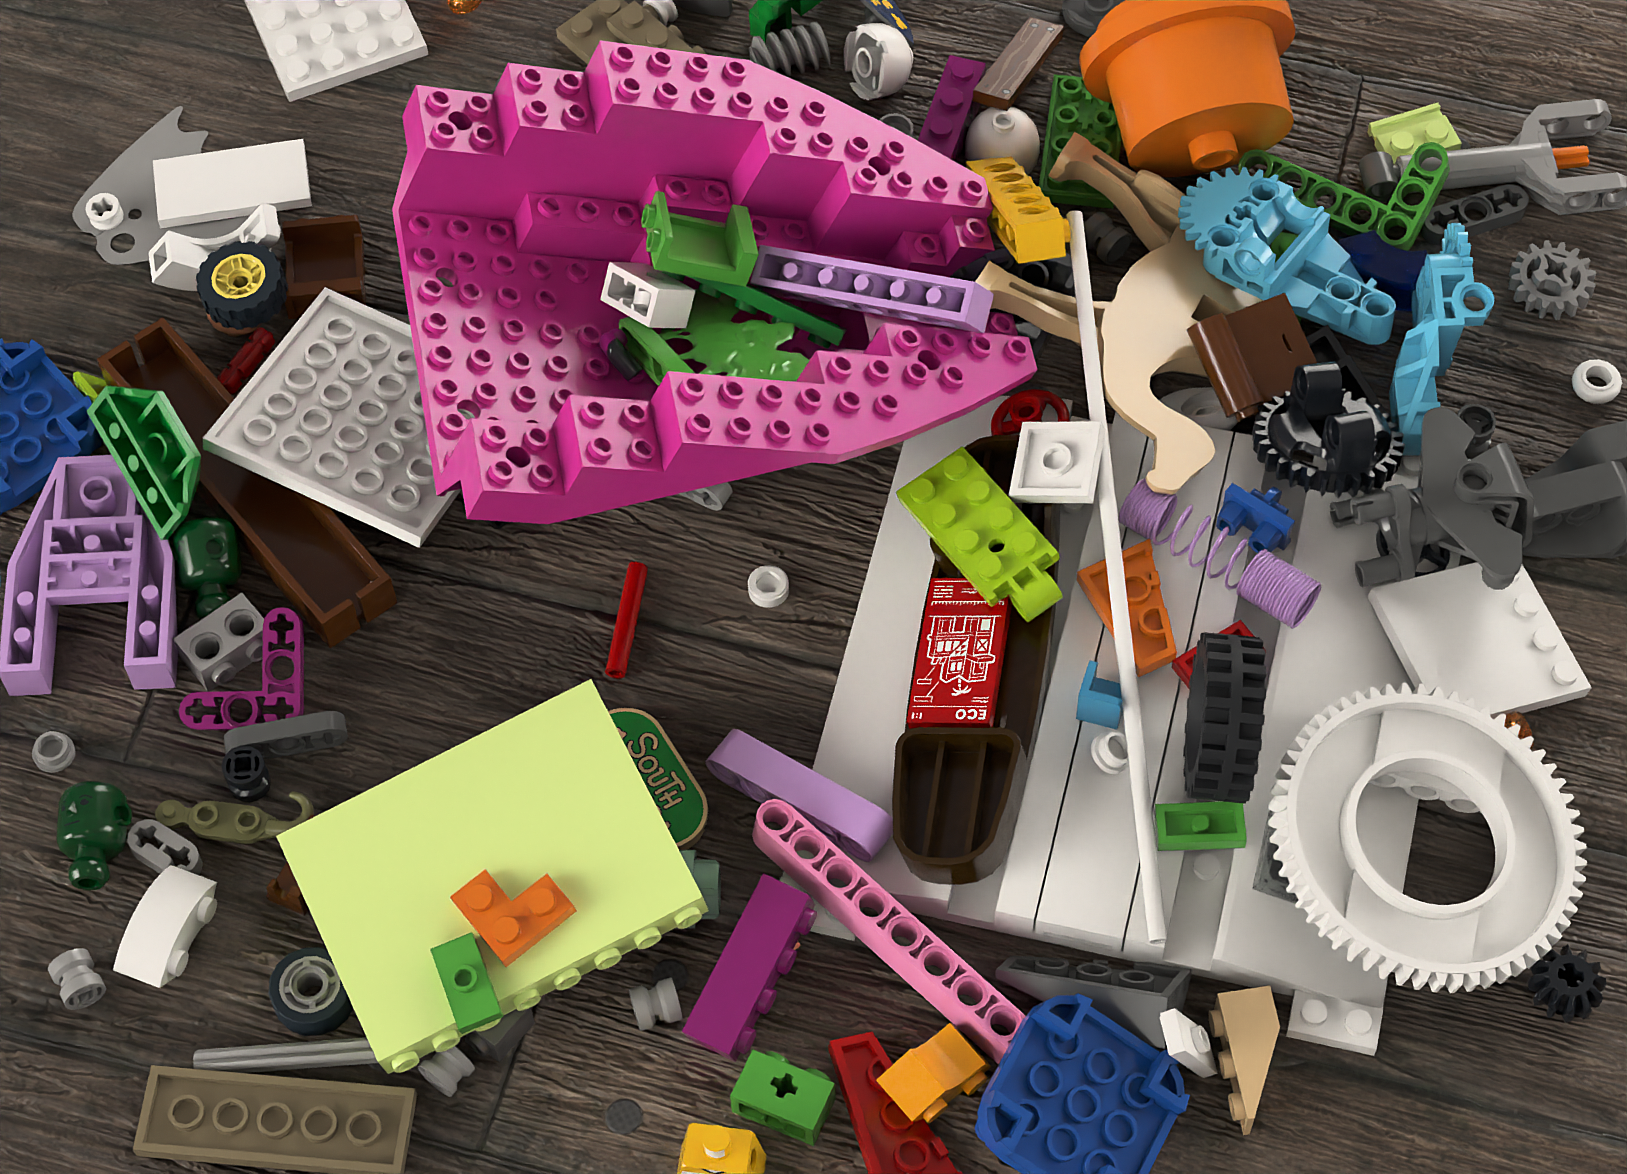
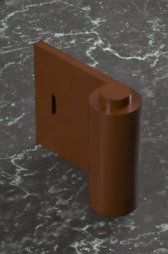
M1286 293L1279 294L1226 316L1224 313L1213 315L1187 329L1226 418L1235 416L1237 422L1256 415L1260 412L1258 407L1264 403L1271 402L1273 396L1281 398L1284 397L1285 391L1290 392L1294 371L1298 365L1317 363Z

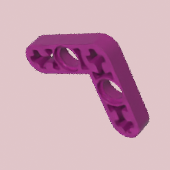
M280 607L270 611L264 618L262 691L190 693L184 697L179 707L180 719L186 726L200 731H218L258 724L262 714L260 698H265L263 706L266 707L280 706L281 699L285 698L286 704L294 708L293 713L287 714L285 718L302 716L304 711V625L299 614L289 608ZM286 615L287 621L294 623L293 630L286 631V644H295L293 652L285 649L272 651L273 643L281 646V634L273 630V625L280 623L281 616ZM280 657H289L294 663V673L286 680H278L272 672L273 663ZM224 698L220 710L223 719L222 724H217L220 717L218 715H203L202 722L198 723L197 717L191 716L189 713L190 708L197 707L198 700H202L203 706L220 708L218 699ZM246 699L252 705V715L247 721L238 723L231 717L230 709L235 701ZM263 714L265 722L281 719L280 716L275 714Z

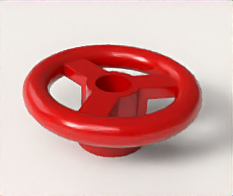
M1041 389L1024 390L1011 395L998 406L991 420L992 436L1021 432L1022 422H1042L1043 411L1047 404L1055 409L1058 422H1070L1069 410L1065 402L1050 391ZM1010 413L1012 420L1004 422L1005 417Z

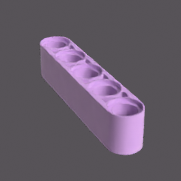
M732 729L706 760V766L711 773L725 784L761 804L772 799L785 801L835 846L865 862L872 861L893 834V818L886 811L738 729Z

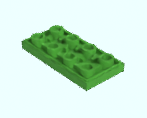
M1054 74L1039 181L1041 191L1053 203L1113 209V202L1083 180L1060 182L1048 176L1074 132L1088 139L1091 145L1099 148L1118 163L1122 139L1112 103L1102 101L1091 95L1084 85L1083 77Z

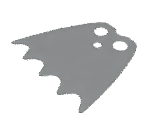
M182 106L172 110L127 148L87 189L73 210L72 218L81 231L94 235L97 239L96 250L107 263L124 265L149 261V251L167 231L192 238H217L237 230L251 216L160 228L157 216L153 160L200 154L202 145L208 136V131L205 130L195 132L179 130L177 123L183 110ZM100 193L114 195L118 199L124 213L122 222L110 230L95 228L91 224L90 219H88L85 210L88 201ZM133 209H139L142 213L141 217L135 220L130 219L128 214ZM126 233L134 237L135 244L133 248L125 253L115 252L111 248V241L116 235Z

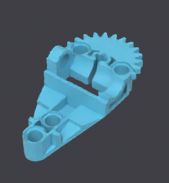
M1242 167L1240 175H1235L1231 168H1226L1225 177H1221L1218 173L1212 171L1210 172V181L1199 177L1197 179V187H1187V196L1181 197L1180 206L1182 207L1178 209V218H1182L1180 219L1179 227L1182 230H1186L1185 239L1187 241L1196 240L1195 249L1197 251L1204 249L1203 267L1207 272L1215 275V278L1261 300H1267L1286 293L1296 315L1323 326L1328 325L1330 329L1366 344L1379 345L1389 340L1396 309L1395 301L1390 295L1376 289L1377 282L1372 277L1366 284L1364 283L1350 261L1351 256L1328 234L1330 214L1324 212L1323 206L1318 208L1306 207L1296 199L1293 187L1279 181L1278 175L1274 174L1270 178H1264L1263 170L1259 169L1254 176H1250L1247 167ZM1286 229L1299 235L1275 262L1276 254L1271 251L1269 245L1281 231Z
M1461 223L1447 225V229L1444 230V238L1442 239L1443 251H1440V254H1427L1425 266H1422L1416 283V290L1412 294L1413 329L1407 331L1396 359V367L1389 390L1391 420L1393 423H1398V432L1404 435L1402 443L1405 444L1402 456L1420 455L1423 417L1428 410L1440 407V402L1437 401L1435 376H1444L1447 368L1450 367L1452 355L1464 326L1483 325L1494 305L1492 290L1482 283L1474 282L1473 257H1470L1471 244L1468 243V232H1465V226L1461 225ZM1471 296L1477 297L1484 303L1485 308L1481 311H1472L1465 306L1463 300Z

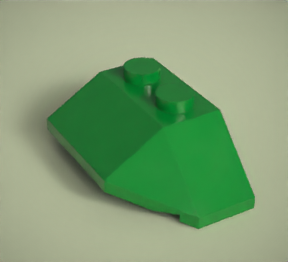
M105 386L86 412L161 540H168L188 515L200 480L201 454L163 391Z

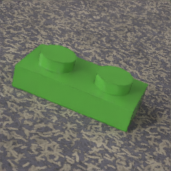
M1197 802L1155 804L1154 818L1158 851L1245 848L1247 837L1243 803Z

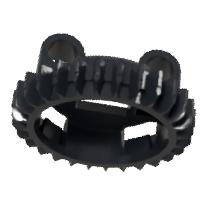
M1335 361L1298 365L1294 371L1291 391H1285L1283 399L1273 396L1271 404H1263L1262 411L1256 415L1252 431L1253 450L1257 453V460L1260 463H1265V471H1276V480L1287 479L1289 480L1290 488L1299 485L1304 487L1305 493L1310 489L1320 491L1321 497L1326 492L1334 493L1337 499L1342 493L1346 492L1353 498L1358 494L1359 490L1365 494H1370L1373 487L1382 488L1384 482L1391 481L1393 475L1400 467L1405 444L1402 443L1403 433L1398 432V423L1389 422L1391 417L1389 413H1381L1378 404L1372 405L1366 402L1364 397L1354 401L1351 400V392L1345 393V388L1342 389L1341 372ZM1308 420L1325 421L1322 439L1318 437ZM1294 450H1303L1312 455L1322 457L1327 461L1326 471L1318 470L1319 467L1307 464L1301 460L1298 462L1293 460Z

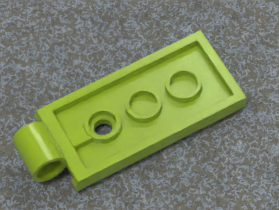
M963 446L896 491L900 503L991 607L1009 595L1018 613L1025 621L1029 622L1063 598L1055 581L1044 571L1060 560L1058 551ZM995 545H1005L999 552L990 551Z

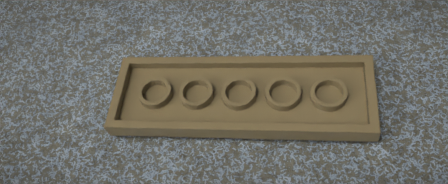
M151 1065L133 1152L139 1157L330 1174H404L417 1092L415 1088Z

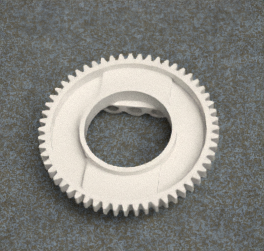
M1390 683L1386 684L1380 692L1375 686H1371L1364 695L1359 690L1354 691L1349 699L1343 696L1334 706L1329 704L1321 714L1317 713L1295 737L1280 761L1282 765L1274 776L1278 780L1270 791L1275 797L1268 806V809L1275 813L1269 819L1268 826L1277 829L1270 837V843L1279 846L1273 857L1274 860H1279L1283 863V867L1278 873L1281 877H1288L1290 884L1286 888L1287 893L1296 894L1299 899L1295 904L1296 908H1304L1309 914L1306 919L1307 923L1315 922L1320 928L1318 935L1321 938L1328 936L1333 941L1332 948L1334 950L1345 945L1349 948L1347 954L1348 961L1351 962L1356 957L1361 956L1363 958V970L1367 972L1375 964L1379 966V978L1383 980L1391 972H1394L1396 983L1400 986L1411 977L1415 990H1420L1428 981L1432 992L1435 993L1445 984L1450 993H1455L1462 985L1467 992H1471L1479 984L1486 989L1495 981L1501 984L1511 975L1514 977L1518 976L1526 968L1529 969L1561 939V933L1571 924L1568 919L1578 910L1574 904L1583 895L1578 888L1586 881V877L1579 872L1587 865V860L1579 857V855L1587 846L1585 843L1576 840L1584 832V827L1571 824L1580 815L1579 810L1566 808L1574 799L1573 794L1559 792V789L1566 783V780L1564 778L1552 779L1550 776L1557 768L1555 763L1545 765L1541 763L1546 751L1541 749L1532 752L1530 747L1534 738L1529 736L1520 740L1518 734L1521 726L1518 724L1508 729L1504 727L1505 714L1502 713L1495 719H1492L1490 717V705L1486 704L1480 711L1475 710L1474 697L1470 696L1464 704H1461L1458 691L1455 690L1445 699L1440 686H1436L1430 695H1428L1425 685L1421 683L1413 692L1407 683H1402L1396 691ZM1368 783L1381 787L1398 786L1404 788L1406 793L1417 799L1435 800L1439 798V800L1445 801L1448 807L1459 812L1475 813L1480 811L1490 827L1495 845V867L1485 892L1467 902L1452 905H1436L1410 898L1384 881L1366 858L1357 835L1356 810L1363 788Z

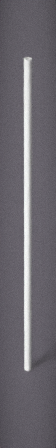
M1070 211L1066 217L1071 233L1069 243L1090 421H1101L1106 429L1097 476V488L1149 943L1162 944L1167 942L1083 215L1081 211Z

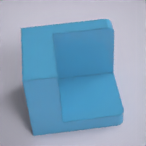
M1089 660L1078 696L1076 719L1117 730L1123 713L1120 683L1097 678L1098 662Z

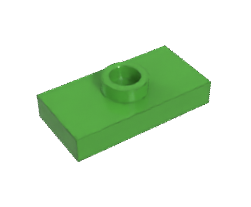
M472 932L430 949L461 1034L504 1017L477 940Z

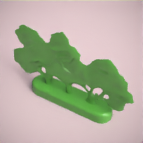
M695 289L687 326L676 332L672 331L675 328H662L660 334H658L653 328L645 326L630 316L619 320V329L628 338L625 348L658 386L668 371L695 373L684 362V360L694 359L707 365V368L699 374L716 375L726 372L728 374L725 376L780 381H797L810 361L801 353L776 350L779 345L792 339L795 331L794 323L778 322L768 324L764 320L753 319L740 324L733 323L731 320L740 309L734 306L737 299L724 293L721 294L720 298H716L699 289ZM682 332H689V333H691L690 335H687V336L678 335L679 333H682ZM672 338H682L689 340L693 344V348L687 353L678 355L665 341Z

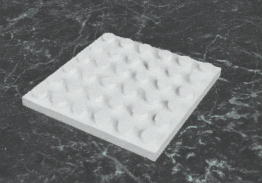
M326 287L203 437L204 450L418 548L421 547L462 490L449 491L445 497L437 496L410 325ZM458 409V412L465 419L475 418L471 412L465 409Z

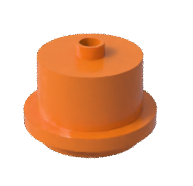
M1125 0L1103 17L1096 32L1087 40L1080 52L1079 64L1084 85L1087 91L1094 97L1113 104L1128 163L1136 172L1147 170L1160 177H1183L1227 168L1238 164L1244 153L1250 150L1266 151L1290 132L1294 124L1279 59L1289 48L1295 36V26L1287 0Z

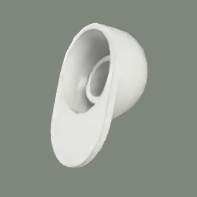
M1213 387L1183 389L1159 400L1165 406L1186 416L1198 425L1231 431L1237 424L1235 416L1226 418Z

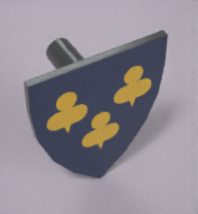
M860 0L865 5V21L862 24L885 23L896 28L905 37L909 46L912 47L914 45L911 29L894 0Z

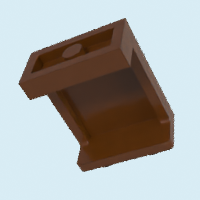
M336 215L334 217L315 219L301 218L295 221L282 222V232L285 240L286 281L288 284L285 306L289 319L301 318L325 287L366 305L364 237L358 215Z

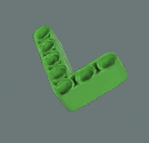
M1434 142L1420 145L1408 163L1388 205H1385L1263 150L1254 149L1244 153L1238 164L1239 173L1242 167H1247L1249 171L1252 166L1262 164L1267 167L1263 175L1264 178H1270L1276 174L1279 176L1278 180L1283 183L1292 179L1299 180L1302 184L1294 195L1306 207L1318 208L1316 204L1320 197L1328 194L1333 195L1337 198L1335 204L1328 209H1324V212L1330 214L1329 226L1392 254H1403L1412 247L1450 171L1448 154L1443 146ZM1430 157H1435L1442 161L1440 167L1435 171H1426L1421 168L1422 162ZM1417 191L1424 195V199L1418 205L1410 206L1403 202L1404 197L1410 192ZM1359 210H1366L1372 214L1369 221L1361 225L1354 224L1351 221V217ZM1393 226H1402L1407 230L1404 237L1399 240H1390L1386 237V232Z

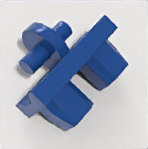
M1231 483L1225 491L1223 507L1218 514L1216 527L1223 531L1225 527L1229 526L1228 535L1235 536L1239 529L1244 526L1253 532L1249 537L1248 543L1251 549L1256 553H1259L1262 549L1271 553L1277 547L1284 551L1291 542L1290 533L1295 520L1287 516L1289 509L1278 503L1282 495V491L1273 486L1266 494L1254 488L1249 493L1236 484Z

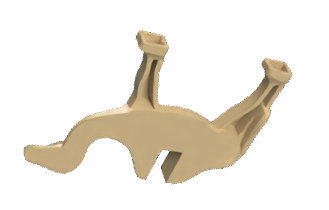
M1074 132L1048 176L1060 182L1083 180L1100 191L1116 205L1136 235L1150 251L1132 265L1118 284L1111 301H1093L1103 395L1111 407L1126 422L1154 441L1152 470L1145 477L1149 488L1155 493L1174 495L1187 481L1195 478L1212 460L1216 450L1212 439L1202 427L1186 416L1165 406L1153 395L1149 387L1150 378L1164 372L1192 374L1208 378L1187 329L1213 315L1224 313L1226 316L1264 300L1215 278V275L1205 270L1203 267L1204 249L1197 251L1195 249L1196 240L1187 241L1185 239L1186 230H1182L1179 227L1180 219L1182 218H1178V209L1182 207L1180 206V200L1182 196H1186L1157 174L1147 170H1140L1138 173L1133 172L1099 148L1091 145L1088 139ZM991 261L987 263L975 282L994 294L990 309L996 308L1018 315L1036 327L1056 336L1072 340L1081 347L1075 297L1034 286L1006 272Z

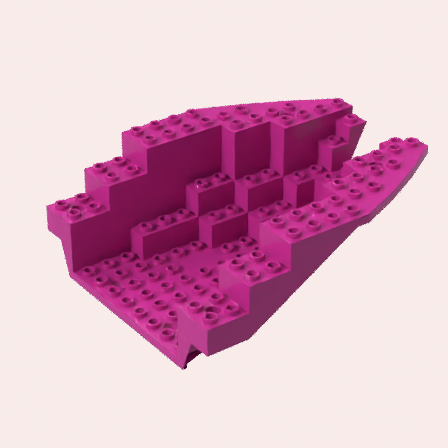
M600 40L584 72L508 63L493 94L416 85L402 115L408 151L392 212L437 496L444 497L449 491L462 489L467 519L551 524L811 462L836 464L902 442L963 416L1030 380L1038 370L1029 337L1018 336L1013 314L989 312L985 332L978 333L779 297L847 329L841 344L837 346L831 343L829 349L809 341L807 339L809 332L796 326L794 327L795 331L792 339L779 345L776 350L801 353L810 360L797 381L725 376L728 374L726 372L716 375L699 374L707 368V365L694 359L684 360V362L695 373L668 371L659 386L644 370L629 382L622 376L601 350L599 341L603 333H609L613 328L619 329V320L629 316L600 299L609 262L647 263L653 267L651 252L646 251L647 231L646 228L642 227L641 219L645 205L652 203L656 191L665 193L668 212L716 222H726L732 204L748 207L758 251L760 245L950 277L959 268L967 266L971 262L983 257V254L995 250L987 223V217L992 212L993 207L985 178L907 134L823 92L750 60ZM753 268L752 273H751V275H750V278H749V280H748V284H750V285H752L750 282H751V278H752V274H753L754 268ZM687 276L683 282L680 281L694 290L698 289L700 282ZM437 277L449 280L453 287L444 286ZM740 309L731 321L740 324L753 319L764 320L768 324H773L771 323L773 316L761 310H758L757 314L753 315ZM653 328L658 334H660L662 328ZM675 328V330L672 331L676 332L682 328ZM682 332V333H679L678 335L687 336V335H690L691 333H689V332ZM672 338L665 341L678 355L687 353L693 348V344L686 339ZM458 409H465L471 412L475 418L465 419L458 412Z

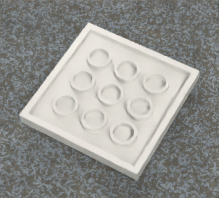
M1475 562L1371 589L1367 597L1414 687L1416 688L1420 683L1424 684L1428 695L1436 686L1442 688L1445 699L1454 690L1458 691L1461 704H1464L1470 696L1474 697L1475 710L1480 711L1488 704L1491 706L1490 717L1495 719L1502 713L1506 717L1585 697L1592 688L1523 564H1521L1520 571L1515 575L1514 581L1503 590H1494L1487 587L1482 580V566Z

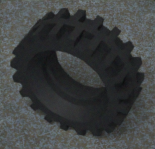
M1208 632L1200 634V640L1197 642V651L1193 658V672L1190 675V692L1186 707L1187 721L1184 731L1186 736L1183 757H1185L1183 774L1186 777L1184 788L1187 791V798L1245 804L1250 799V791L1254 789V775L1258 772V755L1262 747L1261 733L1265 719L1263 711L1266 699V666H1264L1266 653L1265 649H1263V640L1260 637Z

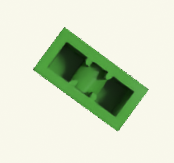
M753 1049L730 1095L732 1112L814 1146L836 1100L835 1083L831 1082V1079L819 1070L807 1068L804 1071L790 1065V1062L778 1053L766 1051L763 1054ZM786 1090L793 1091V1094L786 1093L784 1098H779L777 1096V1094L783 1095L786 1092Z

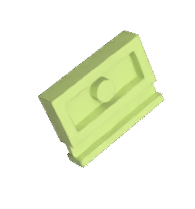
M1439 103L1371 122L1367 131L1369 137H1373L1377 151L1389 153L1394 164L1397 157L1413 155L1416 149L1424 143H1438L1446 151L1460 150L1462 144L1446 115H1442L1440 112L1441 106Z

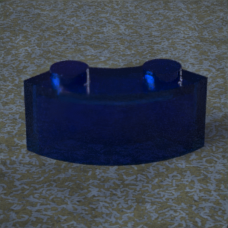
M1375 230L1338 240L1337 243L1351 256L1350 261L1365 284L1372 277L1377 282L1376 289L1393 298L1396 304L1395 310L1412 311V294L1416 290V283L1422 266H1425V259L1428 254L1426 250L1406 251L1397 249L1384 242Z

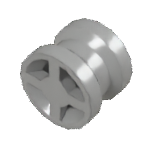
M454 1046L449 1050L436 1052L430 1060H423L418 1066V1070L437 1090L451 1097L457 1091V1083L462 1077H469L474 1072L475 1067Z

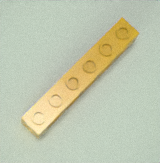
M1012 157L987 158L966 162L967 169L985 178L993 207L992 212L987 217V223L1018 264L1066 257L1065 243H1069L1071 240L1069 222L1067 218L1063 219L1059 209L1051 204L1049 197L1044 196L1040 186H1036L1033 183L1032 177L1025 173L1023 166H1019Z

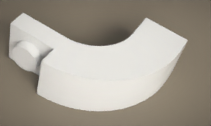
M262 203L237 230L217 238H192L167 231L149 251L152 283L173 289L197 291L196 275L200 271L201 263L206 261L211 252L219 250V247L225 244L230 245L237 241H241V243L252 241L258 245H265L271 252V247L276 245L281 233L276 207Z

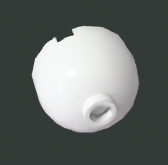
M882 23L856 26L858 29L849 32L844 46L845 71H852L853 77L857 82L850 83L853 91L860 98L866 100L883 98L896 93L907 82L913 64V52L907 40L896 28Z
M990 107L981 112L969 125L964 145L965 158L968 161L987 158L1012 157L1019 166H1023L1025 173L1028 175L1037 165L1040 154V140L1037 127L1025 112L1015 107H1010L1008 111Z

